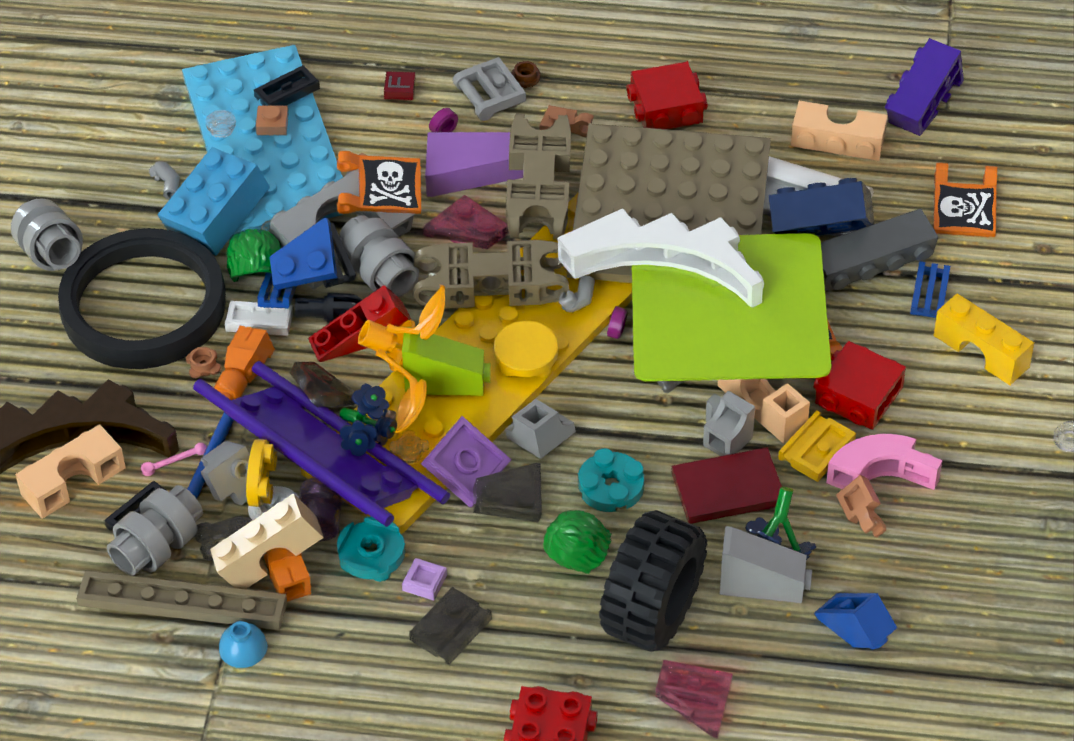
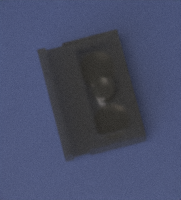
M451 587L409 632L410 641L435 657L440 656L445 659L446 664L450 665L492 620V611L481 608L478 602Z

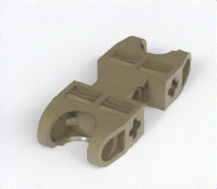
M516 113L510 129L509 170H523V180L507 179L506 222L510 238H519V233L523 232L525 226L534 222L546 225L550 234H553L554 240H558L557 238L565 233L568 223L569 182L554 181V172H570L571 129L567 115H558V120H555L554 124L545 130L531 127L528 119H525V114Z
M507 241V252L473 254V243L438 244L421 248L414 255V267H417L420 273L428 274L427 279L417 282L414 286V298L423 306H426L433 295L427 296L420 292L424 290L437 292L441 284L445 286L444 309L475 307L474 296L509 295L510 306L541 305L557 302L561 293L565 292L567 295L569 282L565 276L554 274V269L563 267L559 258L545 257L549 253H558V243L553 241ZM520 247H523V257H520ZM457 250H460V260H457ZM423 258H432L436 262L422 263L420 262V260ZM521 270H524L523 276H521ZM553 285L562 286L561 289L555 291L547 287ZM522 289H525L524 299H522ZM459 291H462V301H459Z

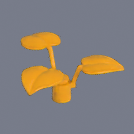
M442 284L440 289L424 307L419 318V324L416 327L413 320H407L400 327L391 324L385 327L367 320L359 333L358 344L376 351L375 356L383 358L389 363L390 370L398 371L410 383V388L405 392L398 408L397 430L394 432L396 434L406 430L418 417L423 408L427 392L426 381L420 379L417 382V379L402 367L404 333L420 334V338L423 340H427L433 335L444 313L445 286Z

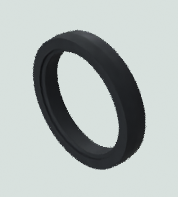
M144 228L127 230L107 236L93 243L79 254L74 264L67 267L59 286V314L69 339L89 358L108 366L123 369L154 368L185 358L192 350L202 347L213 336L224 316L226 304L225 281L216 258L197 240L182 233L165 229ZM163 257L178 261L194 270L205 284V297L196 314L180 328L152 339L123 340L107 336L92 328L79 312L80 300L87 285L103 270L132 258Z

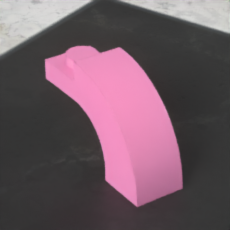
M897 434L869 435L846 444L834 454L828 463L826 483L844 489L859 475L869 480L880 476H896L935 490L940 479L942 460L928 453L915 450L916 439Z

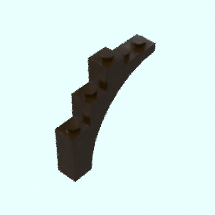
M109 379L83 404L78 398L74 396L69 397L58 390L33 415L23 407L18 408L7 401L0 408V474L26 458L49 449L64 446L79 437L83 432L89 431L99 424L117 443L147 448L168 458L174 456L179 451L177 433L168 422L157 420L141 407L136 408L133 392L127 386L118 385Z

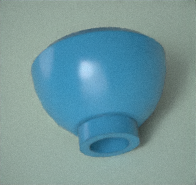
M237 621L223 632L219 641V654L222 660L230 666L236 668L250 667L260 662L265 656L268 647L264 633L256 625Z

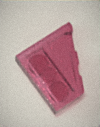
M466 195L462 196L423 226L426 237L433 238L434 234L450 237V242L473 243V247L486 250L508 234L507 223Z
M663 660L656 686V697L708 735L718 739L733 674Z

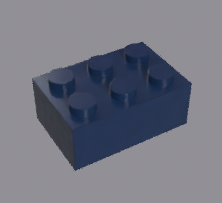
M857 178L841 179L838 181V185L826 186V183L823 182L807 185L808 189L795 191L794 187L780 188L777 190V194L769 195L773 233H811L819 237L853 232L875 224L871 192L862 181H857Z

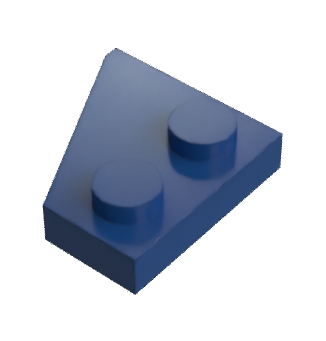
M323 218L270 256L272 281L276 290L338 278L331 223L328 218Z

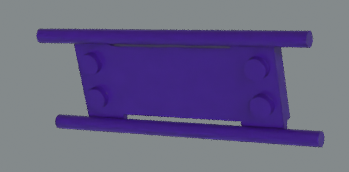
M257 361L253 365L252 372L274 387L230 400L202 379H198L193 385V389L223 410L229 417L260 439L267 440L269 444H273L274 449L385 527H388L393 522L394 515L384 508L410 498L412 492L417 488H420L441 504H445L450 498L449 492L377 442L373 449H367L366 451L387 466L382 465L366 453L362 456H355L351 453L350 449H343L341 447L342 438L340 435L303 408L339 433L344 425L351 424L261 361Z

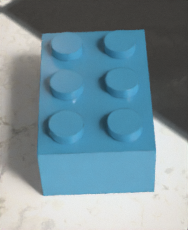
M211 147L158 213V217L167 230L179 232L197 240L216 256L265 195L270 186L257 164Z

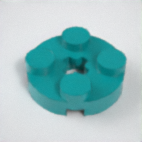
M606 448L597 450L593 457H590L583 463L578 473V487L582 493L583 500L590 507L603 512H616V508L625 505L626 509L634 506L641 499L644 492L643 465L623 453L612 452ZM614 478L619 483L613 482L611 485H606V479Z
M365 517L364 522L354 525V522L348 524L341 531L337 540L340 567L349 574L362 579H374L379 582L389 579L391 573L401 565L405 557V541L397 525L392 522L388 527H385L373 517ZM377 544V550L373 552H367L363 548Z

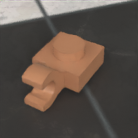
M548 106L539 125L540 130L550 128L555 120H558V115H567L571 133L587 138L588 125L592 123L594 115L581 113L577 116V110Z
M859 475L836 494L848 521L855 524L859 522L864 533L867 534L869 531H872L874 537L878 538L887 530L883 520L874 512V509L881 503L868 478Z

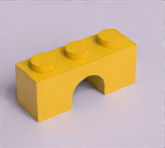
M958 293L937 310L934 337L957 352H960L970 342L974 343L985 356L984 369L1008 385L1013 384L1030 368L1035 342Z

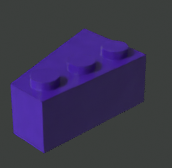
M931 38L928 39L924 47L918 48L914 56V64L909 71L906 70L903 73L899 83L900 87L895 94L892 93L889 96L885 105L888 123L918 136L922 135L937 116L938 110L936 108L941 101L947 103L951 98V94L948 91L954 84L960 86L964 81L961 51Z

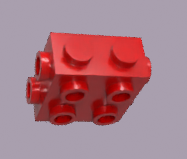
M688 61L631 71V82L626 85L629 102L634 101L635 118L637 122H642L643 128L671 129L703 123V112L708 108L707 98L704 92L700 93L698 75L696 72L692 73Z
M848 341L841 351L836 350L832 355L830 373L825 377L815 379L813 388L816 390L815 404L827 411L843 416L857 425L873 430L902 390L906 366L870 351L864 346Z
M521 686L519 699H512L509 719L514 721L512 730H505L503 741H587L588 733H595L598 711L592 710V696L583 695L575 691H553L541 686Z

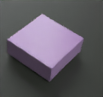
M415 558L402 583V591L434 601L447 576V568Z

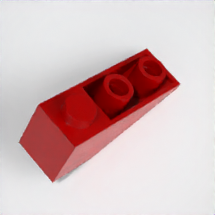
M383 285L308 338L317 360L321 363L366 349L367 347L358 344V337L362 326L367 320L385 327L388 324L400 327L407 320H412L404 303L388 287Z

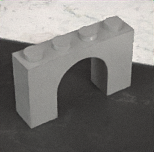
M359 169L347 172L345 177L336 182L331 181L324 185L320 192L311 197H303L293 208L288 211L282 210L273 216L270 221L269 232L279 240L281 248L315 225L324 216L338 212L337 202L339 194L350 193L359 197ZM353 212L358 216L364 215L368 218L383 219L397 234L398 238L411 230L414 218L412 213ZM334 252L335 258L340 266L339 258L337 254ZM323 281L308 284L314 290L324 283Z

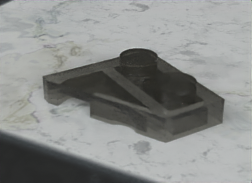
M294 362L290 374L316 407L339 408L340 406L355 405L352 400V394L355 391L317 363Z
M533 463L476 478L473 485V513L539 522L542 515L541 463Z

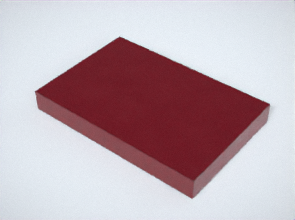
M768 447L672 465L671 468L687 521L690 524L775 508L779 490L782 487Z

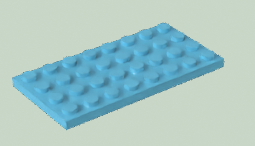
M296 45L182 69L184 82L206 151L208 152L211 147L257 164L270 186L233 236L246 229L266 230L269 232L270 221L275 214L282 210L288 211L296 206L303 197H311L320 192L327 183L331 181L336 182L343 178L341 172L337 169V160L313 93L287 105L289 113L287 135L256 134L258 106L263 105L260 99L257 100L254 97V89L302 66ZM333 212L323 218H332L345 214Z

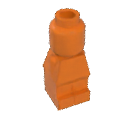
M239 326L231 343L227 346L225 371L221 373L214 388L230 400L242 397L248 383H251L257 376V374L252 372L253 365L257 361H261L264 364L267 358H271L275 348L267 330Z
M273 548L265 552L264 560L276 593L286 594L287 602L311 594L310 576L301 553L295 556L286 548Z

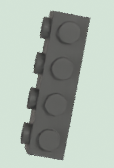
M920 208L821 242L825 292L832 289H843L855 281L861 279L869 280L878 273L887 270L895 271L904 264L916 260L924 261L933 255L938 235L922 209Z

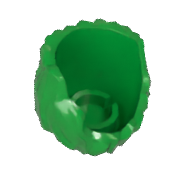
M246 229L235 234L230 239L226 252L227 270L231 280L238 282L239 276L251 273H272L270 256L281 249L279 240L266 230Z
M568 510L560 513L557 519L547 527L543 547L549 558L553 559L560 566L589 574L592 569L600 566L605 560L612 541L610 539L612 533L593 514L580 510Z

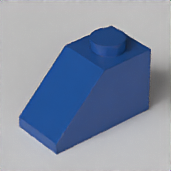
M836 593L814 612L819 621L853 648L877 649L883 646L888 641L887 637L897 629L878 593Z

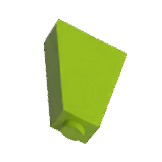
M404 333L402 346L403 368L413 375L417 382L420 379L426 381V395L483 396L484 383H490L491 363H485L483 349L435 334L427 340H423L420 338V334ZM404 377L406 392L410 388V383L408 379Z

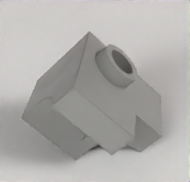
M727 391L722 397L714 393L707 400L706 404L707 423L704 425L703 446L719 456L738 453L753 438L755 406L730 391Z
M537 399L513 415V423L505 429L507 439L539 459L543 458L576 432L574 422Z
M224 441L201 458L205 467L201 474L215 500L222 501L230 496L235 504L243 505L247 502L246 481L250 454L246 446Z

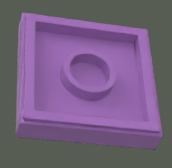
M461 416L422 461L421 465L471 508L512 459L467 419Z

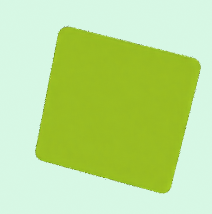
M811 233L739 235L738 251L743 254L746 263L754 271H758L764 280L762 303L752 308L733 291L717 281L695 272L667 266L632 265L634 375L641 381L821 378L827 376L831 371V356L822 250L819 237Z

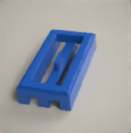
M919 261L910 314L936 318L937 310L945 302L951 266L944 265V269H940L938 264L932 263L931 267L925 266L926 262ZM928 275L930 277L924 308H919L923 276ZM936 277H941L942 282L937 310H932L930 308Z
M266 272L257 296L258 307L288 309L297 286L285 289L283 301L278 300L281 289L276 290L273 287L270 300H267L273 281L272 273Z

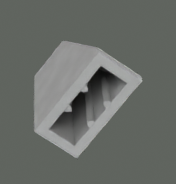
M725 526L720 595L802 603L803 590H810L812 569H805L807 555L734 527Z

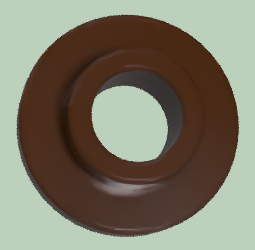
M530 61L517 63L511 73L523 88L535 86L541 78L536 64Z

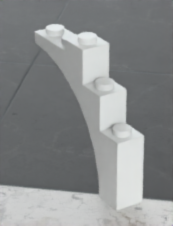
M622 208L557 238L559 261L574 279L599 270L619 266H667L695 272L717 281L736 293L751 308L762 303L764 280L758 271H754L746 263L743 254L738 251L740 238L735 228L729 227L721 217L692 231H689L685 223H680L672 213L640 227L638 221L635 218H631Z

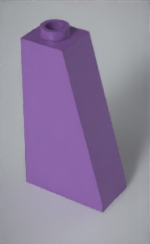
M428 132L425 172L427 197L505 182L507 179L523 178V170H509L510 132Z

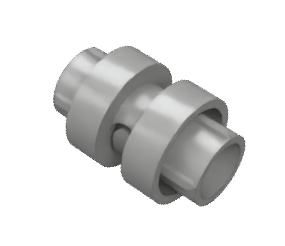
M34 199L22 204L13 215L11 222L12 237L38 267L48 271H56L67 268L76 262L83 246L82 233L79 227L56 203L48 199Z
M359 215L350 219L343 226L339 237L355 272L360 273L361 279L373 292L385 285L399 297L408 293L415 286L419 277V269L414 267L415 253L403 240L397 237V234L383 219Z
M176 485L169 492L160 488L156 489L140 503L141 514L129 512L113 526L115 539L107 545V552L116 566L127 575L134 576L141 569L147 572H155L170 559V547L181 549L197 535L196 521L203 516V509L196 497L183 486Z

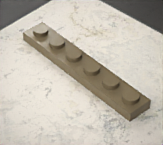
M85 570L76 598L78 606L224 624L244 621L254 624L258 628L274 630L281 629L287 606V596L281 593Z

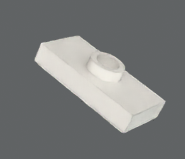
M230 301L225 320L226 332H237L239 326H245L253 329L267 330L268 335L288 336L293 316V305H290L288 309L258 307L257 302Z

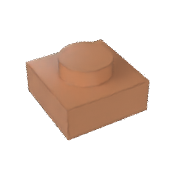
M258 106L256 134L287 135L288 106Z

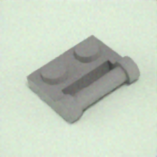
M499 57L456 73L452 80L456 88L462 90L475 107V114L481 121L490 119L496 112L526 101V92ZM478 81L491 99L484 101L472 85V82Z

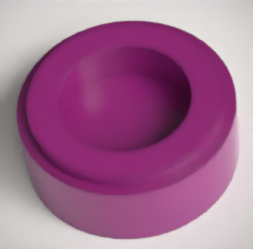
M448 107L439 110L430 120L429 130L431 132H452L458 124V115Z
M615 306L607 331L608 337L621 338L628 316L627 309Z

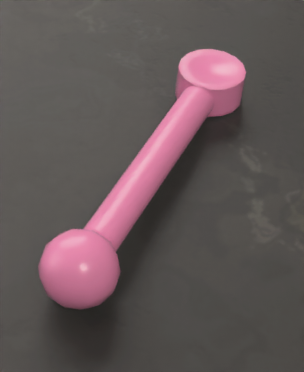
M200 442L190 450L156 463L145 462L141 465L142 473L145 476H151L156 469L195 454L204 455L207 446Z

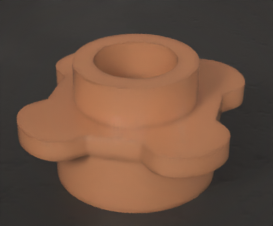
M198 347L192 350L186 356V362L191 367L189 375L192 378H200L201 376L219 373L221 367L216 362L217 352L208 347Z

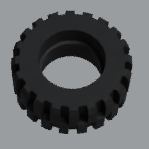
M657 510L645 512L642 514V517L635 521L633 528L629 529L624 542L621 543L615 561L613 560L610 574L604 585V594L601 597L600 624L608 635L650 652L662 650L663 647L669 644V640L673 639L678 627L681 626L685 619V614L692 604L693 596L699 586L700 576L703 573V564L706 559V547L708 544L706 535L700 527Z

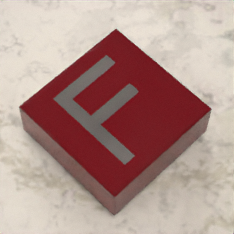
M386 71L384 99L413 100L416 82L415 72Z

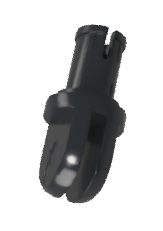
M327 292V296H324V298H295V318H324V321H327V324H329L362 301V298L355 294Z

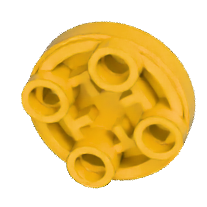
M531 320L517 321L505 326L494 340V356L497 364L500 366V372L505 376H536L540 378L548 376L551 372V367L558 357V339L555 333L545 324Z
M255 439L251 447L246 481L248 506L261 507L263 504L272 503L273 484H270L269 475L270 471H276L278 456L277 451H274V445L269 444L267 440Z

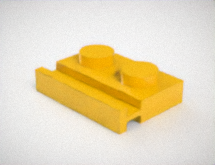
M817 410L779 450L778 459L780 461H788L791 463L790 466L819 482L828 472V463L834 454L846 444L854 441L856 433L831 418L825 419L820 416L821 412Z

